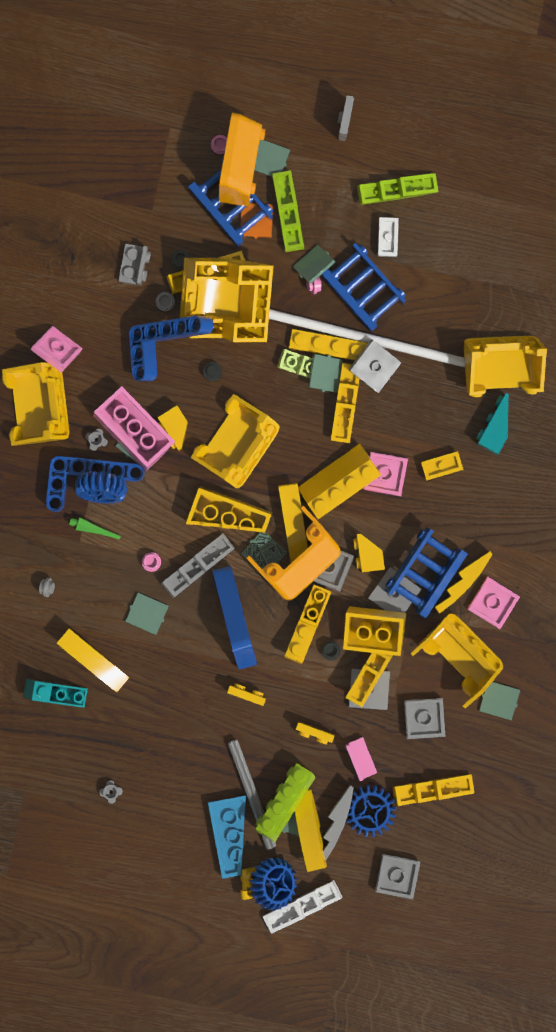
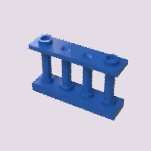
M221 168L202 185L199 184L197 186L193 182L188 187L234 244L239 247L244 243L242 239L244 237L243 234L263 217L267 216L269 220L273 219L271 214L273 210L267 203L263 204L255 194H251L250 203L254 201L261 210L241 227L234 229L230 225L231 219L247 206L236 205L228 213L221 214L218 210L219 205L222 203L219 202V195L211 200L205 195L207 190L220 180Z
M355 243L352 246L355 252L334 271L327 269L321 276L367 329L372 332L377 328V319L398 300L403 305L406 302L404 298L406 295L399 287L396 289L367 256L368 251L362 245L358 246ZM361 257L368 266L347 285L344 284L342 286L338 281L339 276ZM374 272L380 281L360 299L357 298L355 300L350 295L352 293L351 290ZM386 286L393 295L372 314H367L363 310L364 304Z
M427 527L419 532L417 542L394 577H391L385 585L386 593L391 596L394 591L414 603L417 608L415 612L424 618L428 616L468 554L459 548L450 550L432 538L431 535L434 531ZM426 543L448 557V562L445 566L441 567L420 553ZM415 559L437 573L438 577L435 582H429L410 569ZM405 575L427 589L428 593L424 599L418 598L399 585Z

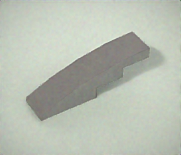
M221 534L161 583L172 598L176 597L234 550L235 547L224 534Z
M351 784L328 814V817L333 822L323 835V838L328 840V843L323 848L325 860H327L344 828L354 789Z

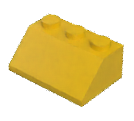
M349 606L346 612L343 649L401 656L406 613Z

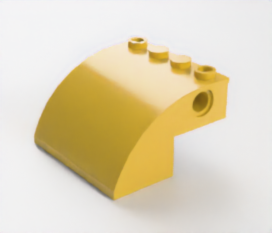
M184 258L180 318L190 316L210 317L214 324L211 333L188 338H224L231 342H267L273 265L234 259Z

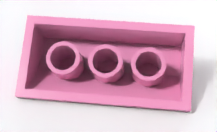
M120 387L94 411L93 417L145 471L154 465L175 443L165 430L123 387Z

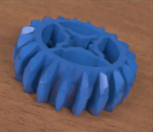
M86 472L77 477L75 493L79 498L88 502L100 504L119 503L124 500L127 493V482L120 476L109 474L108 472Z
M366 785V791L363 792L362 787H359L360 794L353 791L355 798L351 800L352 804L347 815H351V818H348L346 821L347 823L354 822L351 825L352 830L359 827L357 834L365 830L364 837L368 836V831H371L372 837H375L374 831L378 830L379 835H382V827L386 831L389 830L386 823L394 824L389 818H396V814L391 813V811L396 810V806H390L395 801L394 799L387 800L390 796L389 792L382 795L384 788L376 792V785L373 786V791H370L369 785ZM367 796H377L384 802L372 804ZM362 798L364 808L355 815V806ZM366 802H368L372 809H376V811H373L375 813V820L369 813H365V810L368 811L366 809ZM386 807L385 818L379 823L377 813ZM369 818L374 826L362 825L358 820Z
M277 857L266 858L265 861H260V866H254L256 872L251 873L253 879L249 880L252 883L249 889L253 891L251 897L255 898V902L260 904L262 908L279 910L287 906V902L292 901L291 895H296L294 892V888L298 887L295 884V881L298 879L294 876L296 871L292 869V865L287 863L286 860Z

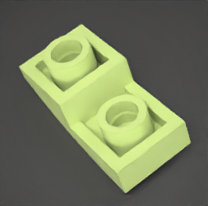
M283 349L277 367L310 378L313 358Z

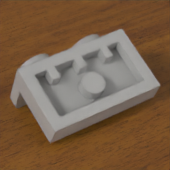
M125 244L119 282L142 286V281L146 282L147 270H145V264L150 262L151 257L148 246L141 247Z

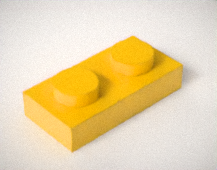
M458 451L421 462L426 481L463 470Z
M237 683L234 686H229L227 693L264 706L266 700L263 697L264 693L253 690L252 693L245 691L246 687Z
M298 722L296 730L299 731L298 734L303 737L309 738L310 735L317 737V742L326 745L328 742H333L334 734Z

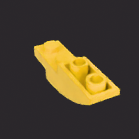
M313 585L284 656L285 658L300 664L303 663L331 591Z

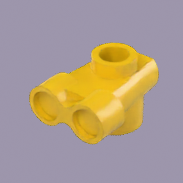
M255 867L242 869L240 877L242 881V890H240L242 900L253 898L251 897L253 891L249 889L252 883L249 880L253 879L251 873L256 872Z

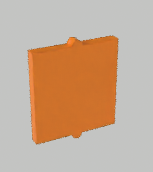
M250 203L249 207L241 211V226L261 210L256 203ZM268 204L273 210V204ZM267 216L263 217L243 234L244 237H254L255 239L258 237L272 238V219L269 220Z

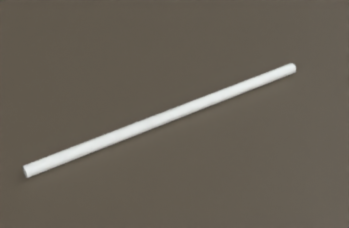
M272 309L269 311V319L365 343H369L372 339L384 348L465 368L464 357Z

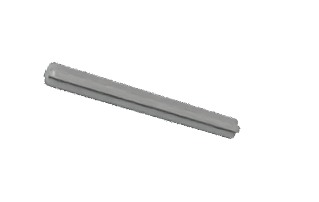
M235 739L228 742L257 821L265 813L239 742ZM262 835L267 849L276 847V843Z

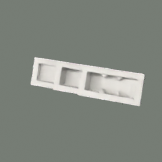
M333 880L288 902L287 906L279 910L275 909L262 917L272 934L340 900L342 895Z

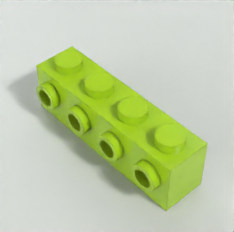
M297 763L295 767L292 766L286 775L288 778L278 786L276 790L278 794L274 800L271 799L268 802L266 813L264 816L261 815L255 824L257 832L274 843L316 778L312 772Z

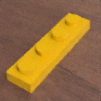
M292 329L289 349L355 361L368 343Z

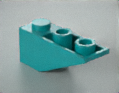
M507 393L504 396L500 395L495 403V406H497L495 412H490L485 421L488 425L485 430L481 428L476 437L479 440L477 445L495 455L499 454L508 438L509 394Z
M26 679L23 698L84 708L88 689Z

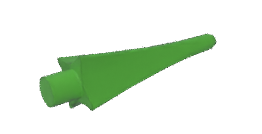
M79 517V520L71 518L69 525L76 527L75 530L101 534L115 539L121 538L120 535L100 528Z

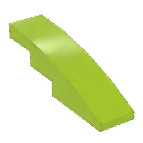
M291 170L273 173L285 252L303 250L304 243Z
M435 173L400 177L398 179L357 186L360 205L439 192Z

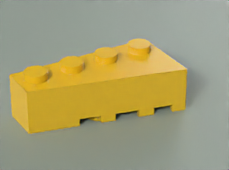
M200 486L186 524L265 533L273 512Z

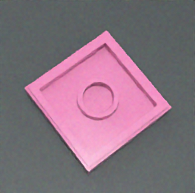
M53 326L31 348L34 353L61 373L83 349Z
M370 452L369 457L382 475L365 486L363 490L401 496L408 459Z
M486 577L467 610L501 629L520 596L491 578Z

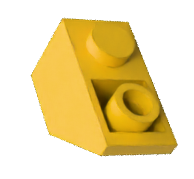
M175 406L158 417L160 421L158 424L175 441L171 447L173 449L177 447L180 451L183 448L188 422L179 407Z
M356 534L357 538L353 539L354 549L359 552V557L356 558L357 569H361V573L384 570L382 550L362 534Z

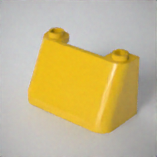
M534 336L465 339L464 358L467 393L472 397H481L486 393V389L521 387L527 394L544 392L547 348Z
M35 363L2 369L3 384L7 388L13 389L17 426L12 427L9 433L11 446L67 439L69 437V423L63 374L49 363Z
M233 394L225 404V411L229 415L209 445L202 444L197 446L191 458L230 485L240 488L279 431V424L262 411Z

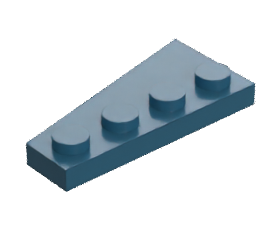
M246 795L208 802L222 879L241 875Z

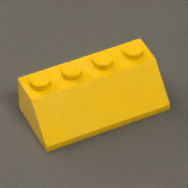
M358 444L300 485L298 490L315 516L320 519L382 474L361 444Z

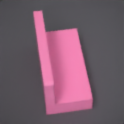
M363 737L345 744L360 781L377 773Z

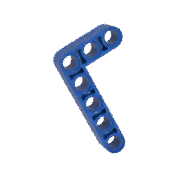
M190 316L133 326L129 331L133 378L136 381H154L156 379L157 359L155 342L209 334L214 327L213 320L210 317Z
M56 456L50 463L46 506L53 512L62 511L65 506L68 475L79 476L82 473L93 472V467L96 464H101L103 467L102 472H108L109 474H112L113 467L120 466L122 473L119 476L125 479V481L130 482L141 481L145 476V471L138 464ZM63 460L65 463L64 468L59 471L56 470V461ZM82 462L84 469L81 472H75V463ZM139 468L141 476L139 478H132V469ZM56 479H60L63 482L62 487L58 490L53 488V482ZM54 498H58L61 501L57 509L51 507V501Z
M230 565L212 570L238 669L255 666L257 661L248 633L232 567Z

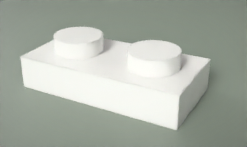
M379 217V257H397L399 218Z

